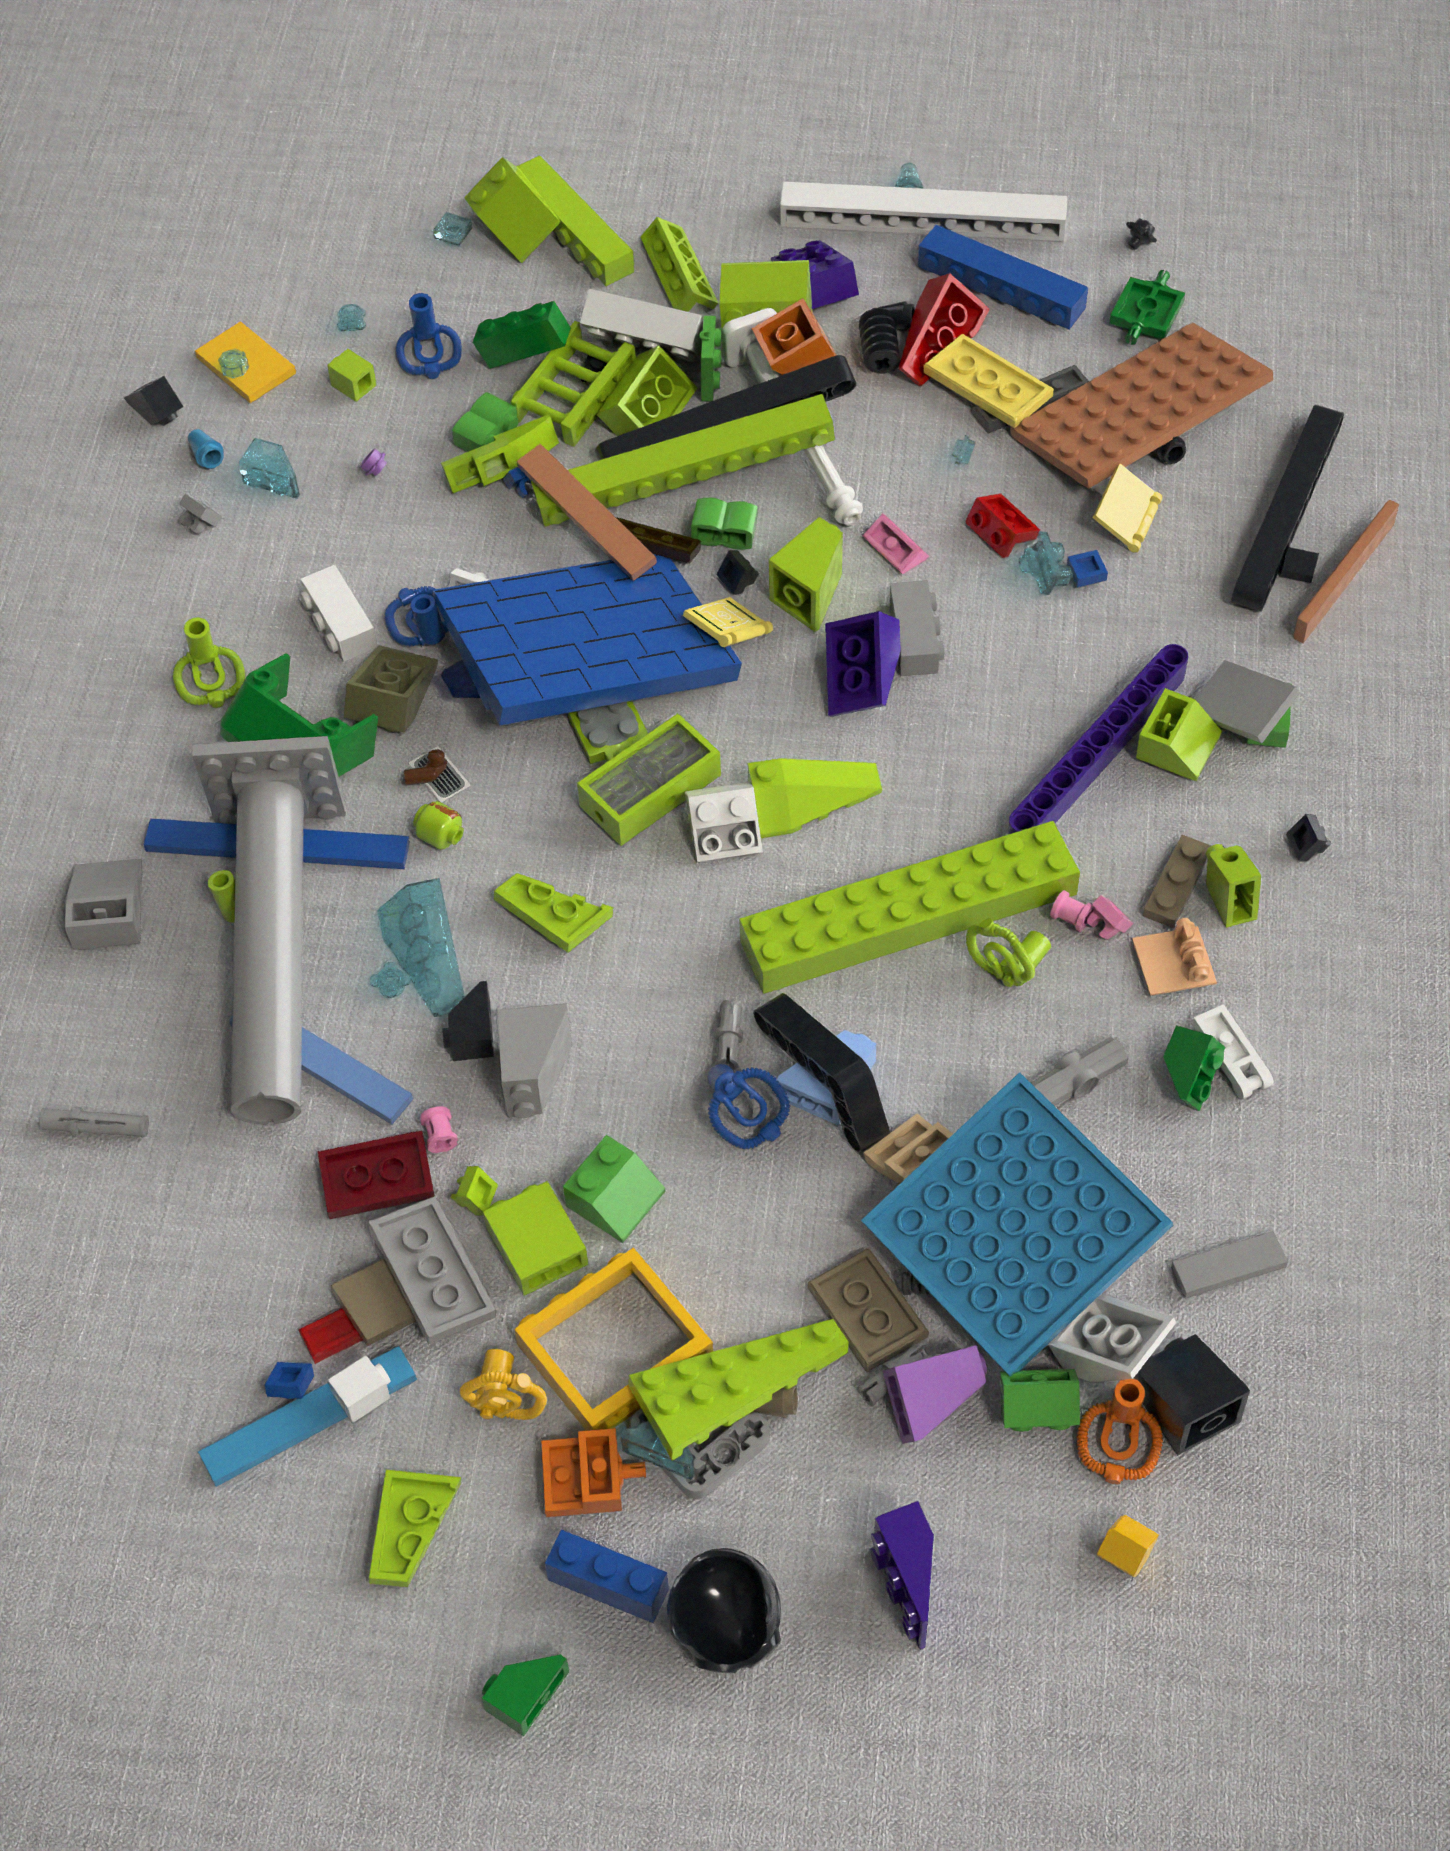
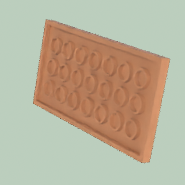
M1192 322L1029 417L1024 418L1022 423L1016 428L1010 427L1011 437L1089 489L1110 477L1118 464L1127 467L1171 441L1173 437H1178L1273 381V370Z

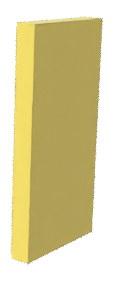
M961 334L924 365L925 374L1013 428L1020 425L1024 418L1029 417L1053 397L1054 389L964 334Z

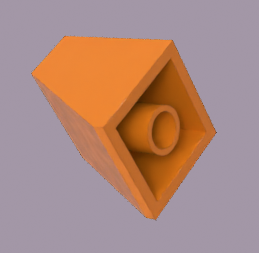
M804 298L752 328L772 370L782 375L837 356Z

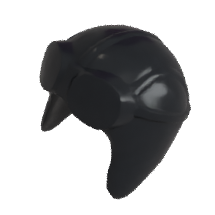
M729 1548L711 1549L694 1557L675 1579L667 1602L669 1631L672 1637L684 1645L692 1654L696 1667L717 1673H736L739 1669L754 1667L772 1654L780 1645L781 1601L778 1588L765 1566L754 1557L742 1551Z

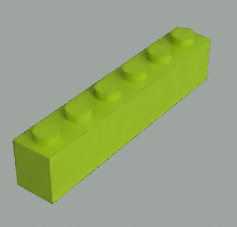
M540 155L516 166L525 174L561 221L553 230L558 236L559 241L562 245H567L573 251L575 258L579 262L582 261L589 268L594 278H598L605 286H608L635 272L633 250Z

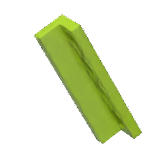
M656 217L640 238L673 308L689 312L696 303L714 309L718 305V301L683 228Z

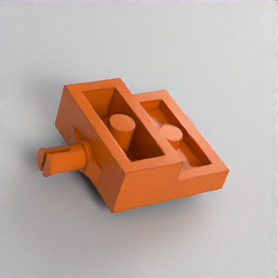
M616 1428L578 1431V1438L541 1441L546 1517L622 1511L621 1489L624 1479L646 1478L645 1461L622 1463L618 1453Z

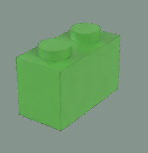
M1075 1369L1018 1371L1012 1374L1011 1377L1005 1371H1000L1001 1416L1004 1428L1023 1432L1029 1431L1033 1427L1048 1426L1053 1430H1065L1070 1428V1426L1080 1425V1391Z

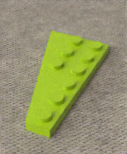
M829 1319L630 1374L628 1386L673 1461L682 1455L683 1449L693 1442L698 1445L709 1439V1433L719 1426L732 1425L772 1400V1394L783 1387L786 1390L797 1385L798 1378L807 1372L816 1373L847 1354L849 1341L834 1319Z

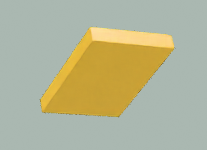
M241 321L195 350L198 360L250 404L296 374L295 366Z

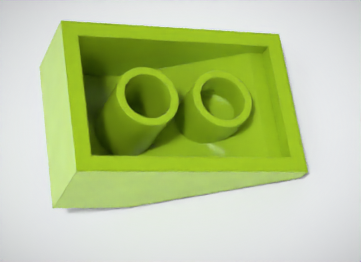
M504 157L464 197L476 215L521 263L561 223L525 174Z

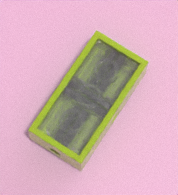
M677 713L577 783L579 806L622 846L686 801L685 791L703 789L720 777V751Z

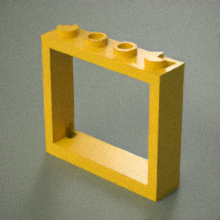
M634 1247L626 1253H618L612 1257L607 1266L597 1273H589L584 1276L578 1285L566 1294L556 1295L548 1303L547 1307L537 1314L527 1315L519 1322L518 1327L514 1329L519 1348L586 1431L615 1428L635 1414L636 1411L640 1410L641 1407L629 1386L626 1385L592 1409L537 1339L634 1273L690 1340L652 1368L713 1352V1341Z

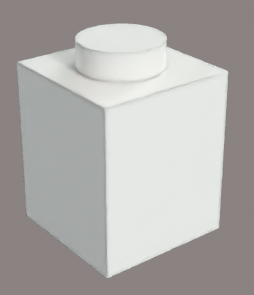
M366 1355L328 1379L333 1396L352 1423L390 1399L387 1384L391 1380L381 1364L378 1363L374 1366Z

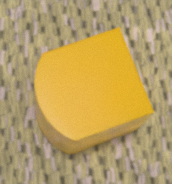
M1122 1515L1107 1531L1097 1556L1135 1578L1145 1565L1159 1534L1129 1516Z

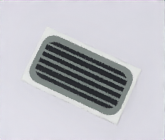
M437 746V747H435V748H433V749H431V750L440 749V748H439V746ZM429 751L410 761L409 765L412 768L424 767L428 762ZM446 755V769L435 781L425 783L441 803L471 786Z

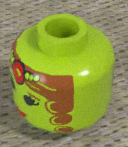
M439 801L422 805L413 820L416 836L439 850L446 849L452 844L456 845L464 833L461 814Z

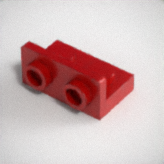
M1001 493L977 497L965 521L1002 558L1009 557L1015 543L1036 540L1040 529Z

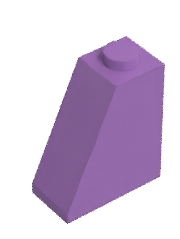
M977 1345L883 1370L902 1444L922 1440L987 1382L985 1378L987 1372L986 1362L983 1355L978 1353Z

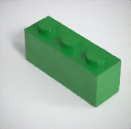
M555 301L545 304L538 303L531 308L519 312L512 311L505 316L493 320H484L478 325L472 343L491 369L565 347L571 327Z

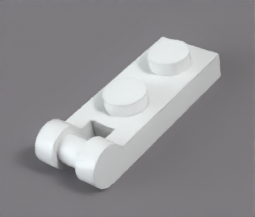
M1224 1004L1193 1018L1192 1025L1196 1031L1212 1035L1226 1047L1221 1068L1232 1083L1234 1092L1239 1099L1251 1096L1252 1091L1258 1088L1264 1090L1273 1086V1078L1270 1071ZM1250 1069L1253 1075L1246 1078L1243 1071Z

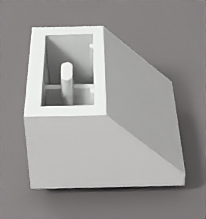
M750 782L685 791L689 825L697 862L763 852L754 787Z

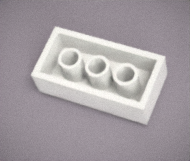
M593 289L588 290L580 324L588 328V333L596 336V339L612 343L613 338H615L617 341L634 345L635 349H640V345L649 349L659 345L666 353L670 351V353L678 355L677 358L689 362H695V358L701 359L702 340L699 334L703 331L704 317L701 315Z

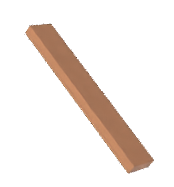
M541 444L517 460L518 468L632 581L657 563L656 557Z
M1389 500L1384 504L1298 616L1293 635L1295 640L1304 644L1394 526L1399 507L1398 503Z

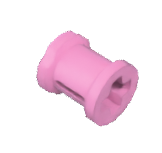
M1063 890L1053 904L1050 917L1053 919L1060 918L1074 925L1075 929L1081 932L1088 925L1087 919L1094 910V907L1091 903L1085 905L1069 897V892Z
M433 1107L425 1110L420 1116L421 1125L426 1127L427 1148L430 1152H447L457 1146L458 1138L452 1132L449 1122L452 1116L450 1109L447 1107Z

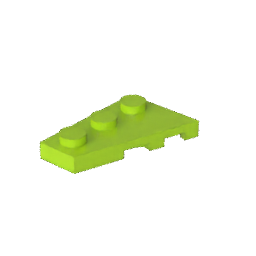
M519 873L513 875L494 890L495 901L567 953L613 917L614 907L605 904L598 907L585 902L586 897L575 893L572 897L555 891L554 886Z

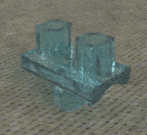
M1039 531L1037 543L1031 548L1024 549V554L1019 558L1018 565L1023 573H1031V576L1036 577L1041 594L1050 595L1054 586H1067L1073 573L1070 566L1059 565L1064 558L1065 550L1063 544L1051 542L1048 532Z

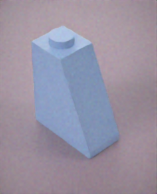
M847 1030L838 1034L836 1037L859 1055L871 1070L876 1061V1043L863 1034H854ZM796 1063L778 1076L777 1080L782 1085L781 1087L784 1088L785 1093H787L790 1105L839 1126L840 1119L831 1092L802 1066Z

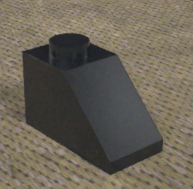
M165 376L148 382L124 397L126 402L151 425L161 422L163 426L178 417L176 411L184 407Z
M480 981L448 1013L449 1028H442L444 1049L451 1048L453 1061L494 1057L491 1005L487 981Z

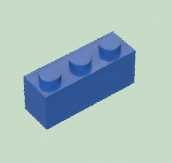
M564 1530L560 1531L545 1562L548 1581L651 1623H654L669 1591L667 1572Z

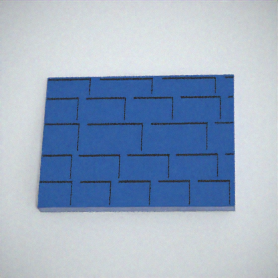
M656 554L653 555L656 557L657 563L634 581L612 560L435 589L432 594L486 710L493 711L499 726L737 681L742 662L731 646H720L718 640L683 616L685 610L701 606L702 604L670 558Z

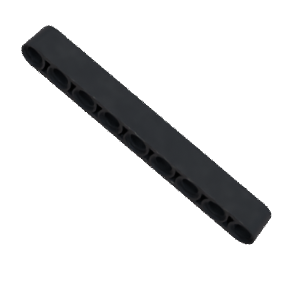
M833 356L608 439L595 448V453L599 461L823 394L824 400L827 402L850 393L854 390L857 383L845 356Z
M1316 404L1313 406L1238 577L1231 603L1262 612L1284 562L1288 547H1290L1338 436L1344 412Z

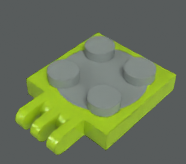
M633 701L568 713L569 721L590 764L602 760L608 762L648 734Z

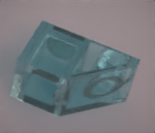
M254 438L239 461L243 483L253 488H261L281 496L298 499L300 493L296 474L282 445Z

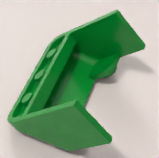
M285 653L247 675L220 722V735L227 742L328 736L338 777L374 757L378 716L372 714L352 727L334 717L323 719L315 724L306 720L279 701L287 696L291 656Z

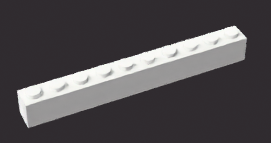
M783 181L780 205L781 227L928 234L935 225H938L963 236L1064 241L1067 196Z

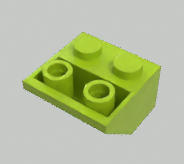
M1165 688L1139 734L1136 758L1197 781L1222 734V730L1195 699Z

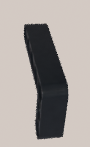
M785 993L778 995L753 1010L755 1021L762 1032L831 1092L845 1137L855 1151L861 1153L890 1134L873 1074L869 1066L859 1055Z

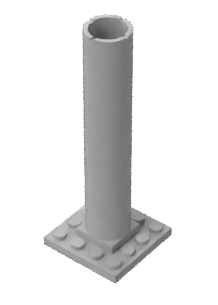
M328 736L192 744V757L215 823L237 824L231 1111L235 1118L247 1123L268 1125L269 1122H274L275 1124L285 1123L295 1119L301 1113L303 819H333L337 816H346V803Z

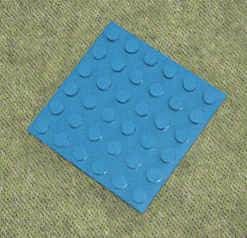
M1020 1072L861 1220L874 1236L1010 1377L1026 1366L1174 1226L1173 1222Z

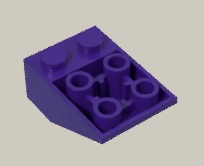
M820 240L808 242L805 244L806 247L801 249H784L779 252V255L771 257V261L809 260L812 309L859 295L853 261Z
M916 1501L875 1517L874 1533H871L874 1547L870 1548V1553L878 1570L884 1569L889 1581L885 1582V1586L891 1602L894 1605L899 1603L905 1615L901 1617V1622L908 1639L915 1638L921 1650L926 1647L934 1534L919 1502Z

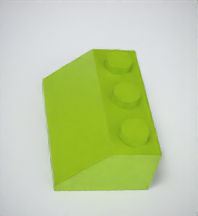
M809 260L721 264L719 301L721 328L731 320L763 309L772 308L776 313H779L804 298L812 312Z
M658 345L636 357L598 411L597 416L616 436L681 413L697 390V386Z

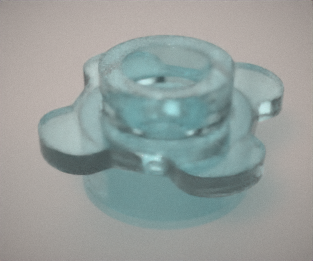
M347 304L338 311L337 316L340 318V322L337 323L338 330L355 331L363 330L366 327V323L363 321L366 311L358 305Z
M394 962L385 963L384 969L370 977L371 986L378 987L379 992L386 998L399 996L403 993L405 986L411 982L410 974L400 971Z

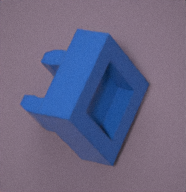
M518 467L510 470L503 479L509 490L517 486V492L520 497L524 498L528 495L525 483L532 484V480Z

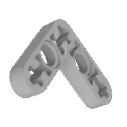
M643 1410L636 1411L631 1419L632 1436L676 1486L686 1496L693 1499H700L709 1495L765 1449L771 1438L770 1424L767 1419L760 1414H748L734 1423L699 1453L691 1445H688L683 1449L682 1456L679 1459L668 1461L661 1455L664 1446L660 1439L656 1442L655 1436L648 1429L641 1432V1422L645 1421L647 1424H650ZM750 1427L753 1430L761 1428L760 1438L757 1439L756 1436L752 1435L746 1439L747 1428ZM744 1439H746V1440L744 1441V1449H745V1451H742V1448H741V1446H740V1443H741ZM721 1448H729L735 1452L736 1457L729 1464H721L716 1461L715 1453ZM705 1461H708L712 1469H709L703 1475L704 1484L699 1485L697 1482H694L690 1485V1475L692 1473L697 1477L702 1475L707 1470Z

